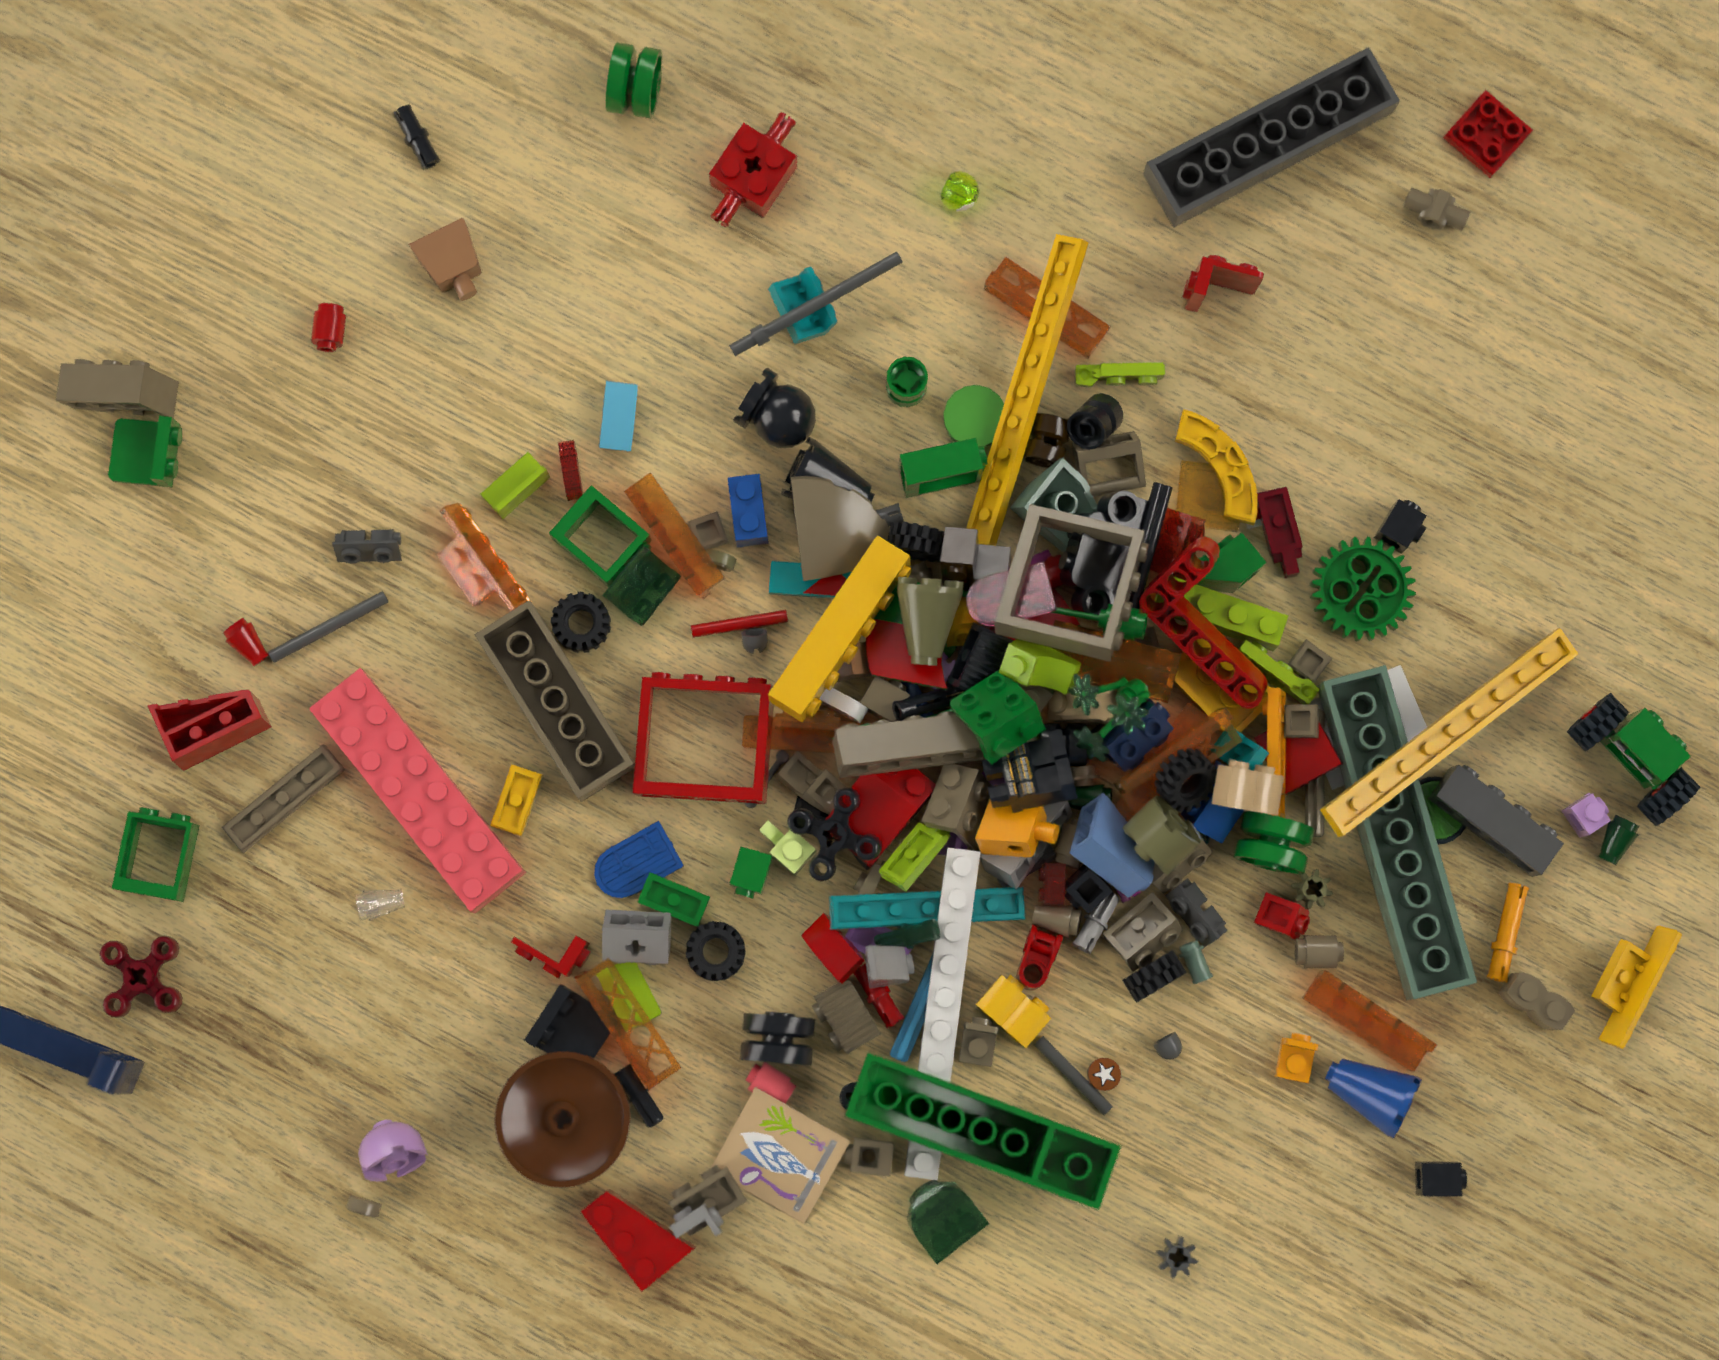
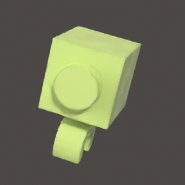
M767 821L760 828V832L775 845L770 851V855L794 876L816 853V849L791 830L784 835L770 821Z

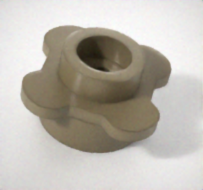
M1095 765L1070 767L1075 787L1094 785L1093 779L1100 778V775H1096Z

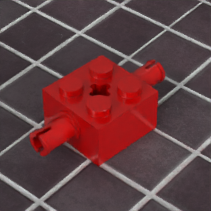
M779 112L778 117L766 134L758 132L743 122L710 171V185L725 194L715 211L710 215L715 222L719 223L721 221V226L728 227L729 222L741 205L764 218L797 169V155L781 145L791 129L796 125V122L790 116L785 119V113ZM759 168V172L753 170L751 174L748 173V169Z

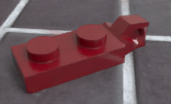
M1287 486L1257 493V509L1270 557H1272L1274 564L1280 563L1285 579L1298 576L1300 571L1297 559L1303 557L1301 551L1303 545Z

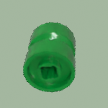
M902 357L896 359L887 370L886 392L894 404L900 407H912L923 400L928 382V373L924 364L914 357Z

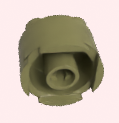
M1157 795L1123 826V830L1137 843L1134 850L1143 860L1148 862L1150 859H1153L1159 869L1169 875L1202 842V838L1189 819L1184 822L1178 815L1179 811L1174 810L1161 796Z

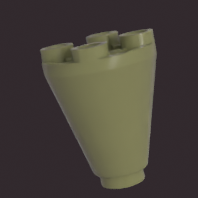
M898 577L897 592L908 655H911V664L937 666V659L942 656L963 595L964 582L944 581V586H941L942 580L922 578L920 579V584H917L918 578Z

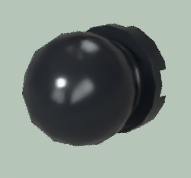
M767 367L762 372V375L766 377L761 384L755 381L738 409L744 412L743 415H736L733 421L744 429L749 424L754 423L757 434L767 444L777 448H792L803 443L812 433L816 422L815 407L811 398L802 389L790 384L778 385L776 382L778 374Z

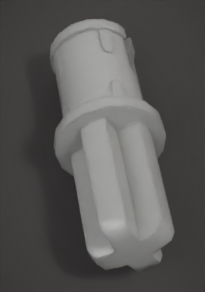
M1112 892L1091 911L1090 915H1085L1086 921L1072 943L1073 946L1078 947L1077 949L1087 954L1092 953L1103 930H1107L1109 927L1107 922L1119 902L1116 894Z

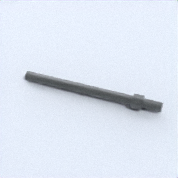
M896 251L764 326L759 324L750 330V334L730 344L729 347L733 354L737 356L757 344L759 347L770 341L769 337L903 263L900 255Z

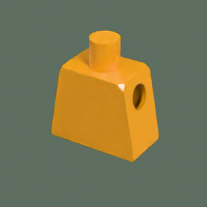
M989 800L975 840L981 854L1030 858L1034 855L1039 841L1051 844L1056 843L1059 836V825L1046 822L1047 815L1043 806L1028 809L1022 808L1023 811L1013 813L1011 805L993 808L991 800Z

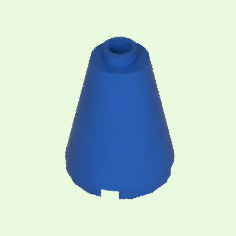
M1343 1058L1339 1064L1334 1061L1332 1062L1325 1077V1080L1330 1081L1328 1089L1384 1134L1393 1139L1396 1133H1398L1413 1102V1096L1418 1091L1422 1079L1417 1076Z

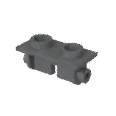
M394 529L371 530V540H366L365 530H342L341 534H335V542H332L337 562L355 564L369 561L380 563L402 561L399 545H401V532H395Z
M1187 878L1165 895L1173 911L1182 917L1190 928L1192 936L1197 941H1200L1204 948L1228 931L1224 926L1226 922L1212 905L1205 911L1201 909L1200 906L1208 899L1195 882L1191 883Z

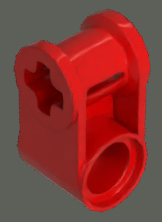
M1032 924L1016 974L1017 980L1025 986L1024 989L1035 990L1046 982L1061 946L1063 935H1051L1037 930V926ZM1027 966H1035L1039 969L1041 974L1039 982L1030 983L1026 981L1023 973Z

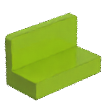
M527 452L481 493V496L504 519L550 478L547 469L543 465L541 466Z
M636 962L617 963L610 968L606 967L595 973L625 1032H629L662 1014Z

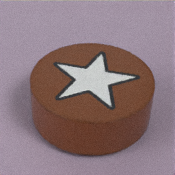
M1099 1058L1090 1064L1087 1076L1094 1088L1101 1091H1109L1119 1084L1121 1070L1114 1060Z

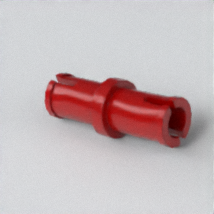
M866 963L860 966L853 975L856 976L867 994L866 1001L869 1005L873 1004L886 1029L903 1020L904 1016L900 1013L889 995L891 992L889 987L869 988Z

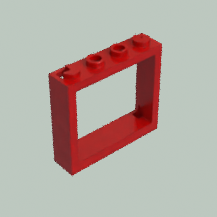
M652 672L651 677H642L633 794L638 797L766 804L774 704L770 703L768 693L773 686L767 684V679L748 678L747 683L735 682V677L716 676L715 681L703 680L702 675L684 674L683 679H672L669 673ZM654 689L760 695L753 788L646 781Z

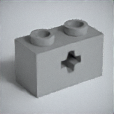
M623 910L605 911L602 926V961H613L614 963L637 962L648 965L668 964L671 948V913Z

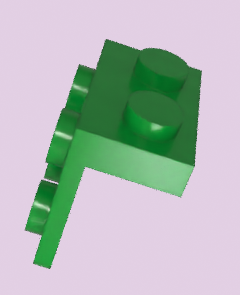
M159 416L158 422L125 418L118 419L115 422L108 471L109 479L120 483L173 488V480L178 473L177 451L183 436L181 425L173 417Z
M999 670L950 702L952 711L977 736L984 758L990 764L1008 755L1011 751L1045 730L1037 703L1012 678L1000 674Z

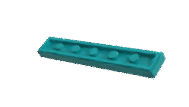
M1013 887L975 889L971 922L1025 919L1023 887H1018L1017 889ZM941 891L829 896L830 929L937 924Z

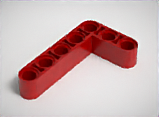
M1199 537L1149 583L1140 597V608L1238 705L1247 709L1254 708L1259 705L1266 692L1267 678L1184 597L1187 592L1211 571L1219 557L1220 550L1216 541L1209 537ZM1195 552H1205L1209 560L1202 561L1198 559ZM1173 573L1183 574L1186 582L1177 581L1173 577ZM1150 594H1159L1164 602H1155ZM1180 616L1184 618L1187 625H1179L1174 620V617ZM1204 639L1209 642L1211 647H1201L1197 640ZM1228 662L1234 667V670H1225L1220 663ZM1244 685L1254 686L1257 693H1249L1245 690Z

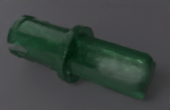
M935 919L912 925L904 923L898 930L876 935L874 943L876 946H905L907 949H912L914 945L939 940L940 928Z

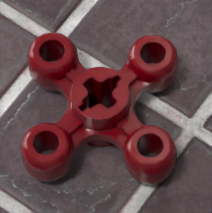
M171 936L156 938L151 945L149 956L142 960L133 959L129 955L126 945L120 941H108L102 946L100 958L103 963L116 967L123 973L122 987L115 992L109 993L103 1001V1009L108 1016L113 1018L126 1016L131 1010L133 999L142 993L150 995L154 999L156 1008L163 1013L176 1012L181 1007L183 1001L182 994L174 987L163 985L159 974L161 966L166 962L174 960L179 954L180 947L176 939ZM165 943H167L169 945V951L168 953L163 954L161 950L162 946ZM116 948L118 955L115 959H112L111 951ZM135 970L146 971L143 976L147 983L137 982L139 976ZM168 994L172 996V1002L169 1006L165 1004V997ZM119 999L121 1007L115 1010L114 1002Z

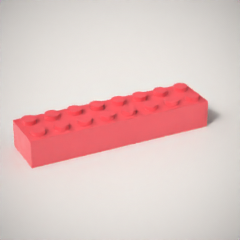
M359 668L309 708L470 912L476 914L527 873L363 669Z

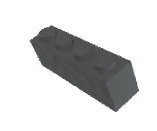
M1456 765L1449 768L1428 799L1531 877L1542 875L1564 844L1556 838L1558 836L1557 832L1545 824L1539 825L1530 818L1532 816L1531 813L1518 804L1513 806L1505 800V794L1499 788L1493 785L1487 786L1478 779L1479 774L1466 765L1462 767Z

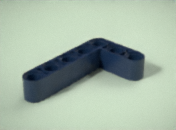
M0 1006V1044L89 1078L87 1085L100 1091L114 1095L132 1094L144 1066V1061L15 1010Z

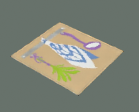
M755 1087L711 1168L718 1165L721 1170L727 1166L740 1188L804 1224L847 1149L850 1140Z

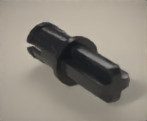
M631 1063L614 1074L629 1098L628 1104H633L648 1128L655 1126L664 1119L661 1111L648 1093L650 1088H645L632 1068Z

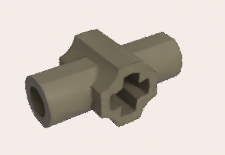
M1411 187L1403 207L1419 213L1417 220L1431 229L1442 230L1445 225L1462 231L1470 215V211L1454 205L1456 198L1451 193L1442 189L1431 188L1427 194Z

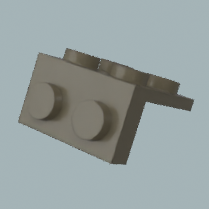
M955 764L944 765L922 822L927 827L953 832L970 850L980 851L975 837L990 800L988 787L992 785L977 769Z

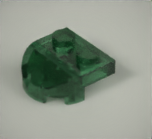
M937 1180L926 1182L916 1189L909 1199L910 1206L908 1216H906L907 1223L936 1264H939L989 1224L962 1187L952 1181L951 1183L938 1182Z

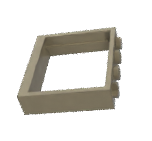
M1030 504L994 620L996 634L1111 662L1114 650L1119 651L1120 646H1122L1124 632H1120L1122 621L1128 622L1133 604L1128 602L1131 591L1137 592L1141 578V573L1137 572L1139 562L1145 563L1149 544L1145 543V531ZM1042 526L1069 533H1085L1094 539L1129 546L1103 638L1015 617Z

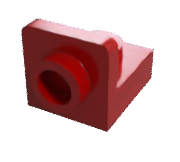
M1266 892L1254 923L1286 935L1292 940H1296L1306 933L1310 917L1309 911L1302 905Z

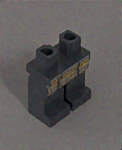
M1061 729L1048 732L1049 737L1028 743L1025 742L993 764H990L986 759L982 760L987 781L1003 777L1005 780L1003 784L988 787L993 808L1011 805L1012 812L1016 813L1023 811L1022 808H1035L1078 799Z

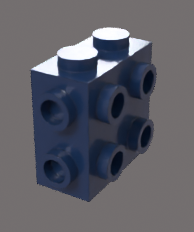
M1148 698L1130 717L1125 716L1120 724H1117L1095 745V748L1107 761L1122 771L1132 770L1143 762L1146 753L1152 748L1161 746L1168 739V734L1174 729L1167 721L1171 716L1159 702L1155 704ZM1098 724L1088 733V739L1091 741L1106 724Z

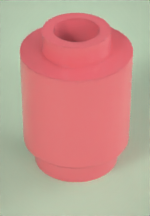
M764 1062L762 1066L755 1064L745 1081L750 1083L747 1088L750 1092H753L756 1087L785 1104L796 1088V1085L790 1082L791 1078L767 1062Z

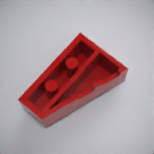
M249 689L208 695V698L196 700L183 699L178 700L177 703L165 705H147L172 762L183 771L272 728L260 700Z
M611 1189L605 1191L580 1211L641 1292L696 1248L695 1245L682 1237L676 1238L671 1229L659 1223Z

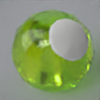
M952 172L942 189L940 198L949 209L965 211L971 208L978 200L979 185L976 179L967 172Z

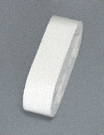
M834 688L830 691L826 689L819 698L824 706L857 723H861L868 711L866 706Z

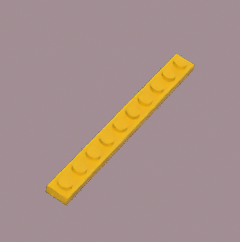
M1058 234L1055 236L989 451L987 465H985L966 526L967 529H978L979 544L994 546L997 544L1089 242L1083 239Z
M1561 628L1552 631L1321 808V813L1338 837L1346 835L1575 658L1578 652Z

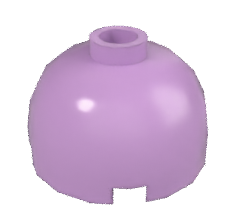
M389 1119L377 1122L373 1126V1129L366 1134L360 1143L358 1152L364 1177L369 1181H386V1174L397 1171L398 1177L404 1176L424 1164L426 1161L425 1155H427L424 1142L416 1129L408 1124L392 1122Z

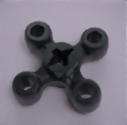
M845 787L836 792L833 798L834 813L829 819H817L811 811L805 808L794 810L788 817V827L793 833L798 835L812 834L817 837L820 843L819 854L809 864V873L817 881L823 882L833 877L836 872L835 856L842 849H851L856 852L859 858L866 861L875 859L881 853L882 844L877 836L874 834H856L849 825V817L858 809L861 801L859 793L853 788ZM844 795H848L851 798L850 806H846L843 803ZM798 816H802L805 819L804 827L798 825ZM837 826V834L841 838L833 842L832 834L828 833V830ZM865 842L872 844L873 851L871 853L864 849ZM819 863H823L826 865V873H822L819 871Z

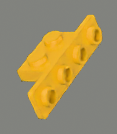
M1658 925L1644 951L1630 941L1620 939L1591 997L1613 1011L1599 1037L1600 1041L1620 1049L1625 1048L1672 954L1677 948L1682 933Z

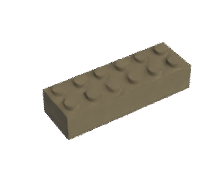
M530 600L474 634L581 802L635 769L634 762Z

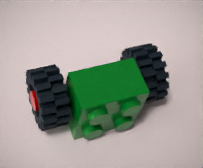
M1609 693L1586 711L1569 728L1567 733L1584 751H1588L1596 743L1601 742L1644 789L1652 788V791L1644 796L1637 807L1655 826H1658L1665 822L1667 818L1672 817L1676 811L1678 812L1700 789V786L1680 767L1691 755L1686 751L1687 746L1684 741L1675 734L1671 735L1663 727L1664 721L1656 712L1643 708L1629 714V711L1615 696Z

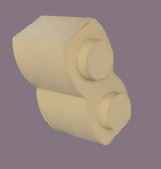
M1229 760V766L1218 765L1212 804L1278 815L1284 776L1275 775V768L1255 765L1253 771L1248 770L1249 763Z

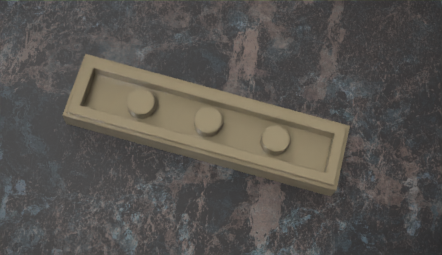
M323 744L227 822L222 829L239 850L245 853L345 771V769L326 745Z

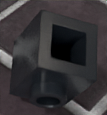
M1399 499L1391 507L1374 538L1379 541L1383 540V543L1389 547L1394 546V550L1402 554L1412 541L1417 543L1423 535L1426 527L1422 523L1427 515L1420 512L1422 509L1416 503L1409 500H1404L1403 502Z
M1084 864L1063 883L1067 891L1064 895L1066 899L1076 909L1082 907L1088 914L1113 892L1110 885L1102 877Z
M1455 1161L1415 1162L1416 1195L1422 1197L1462 1196V1189L1467 1187L1466 1170L1462 1169L1461 1162Z

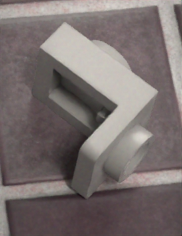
M704 1203L695 1210H692L689 1205L675 1214L673 1218L676 1222L670 1226L675 1237L678 1238L705 1220L714 1235L718 1236L723 1232L720 1225L724 1221L714 1206L708 1208Z

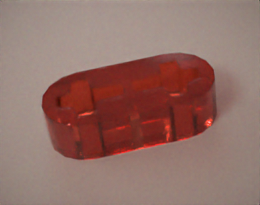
M575 440L558 442L567 501L578 500L584 493Z

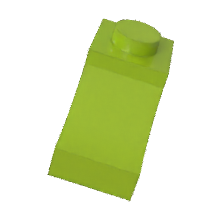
M1017 639L1008 644L999 673L1012 678L1026 687L1029 685L1042 686L1067 695L1073 690L1082 663L1051 647Z

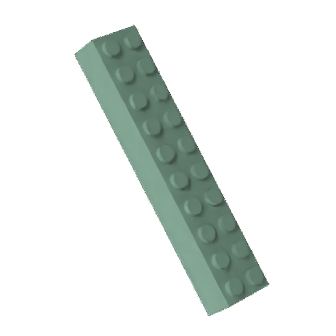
M1384 665L1326 680L1317 686L1320 689L1318 693L1323 711L1325 712L1333 746L1343 763L1340 766L1345 788L1347 789L1408 742L1387 667ZM1418 778L1356 826L1406 1000H1414L1477 983Z

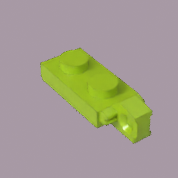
M1163 362L1101 363L1100 365L1075 366L1076 386L1090 388L1098 380H1106V385L1112 386L1125 385V380H1138L1139 385L1157 384V379H1163L1165 376V364Z
M1246 639L1238 647V650L1265 675L1269 684L1275 688L1282 689L1301 704L1309 705L1320 689L1309 678H1298L1293 674L1294 670L1288 664L1280 660L1275 661L1267 655V650L1261 644L1255 641L1249 642Z
M918 822L879 869L880 875L885 880L907 891L950 838V832L927 827L924 823Z

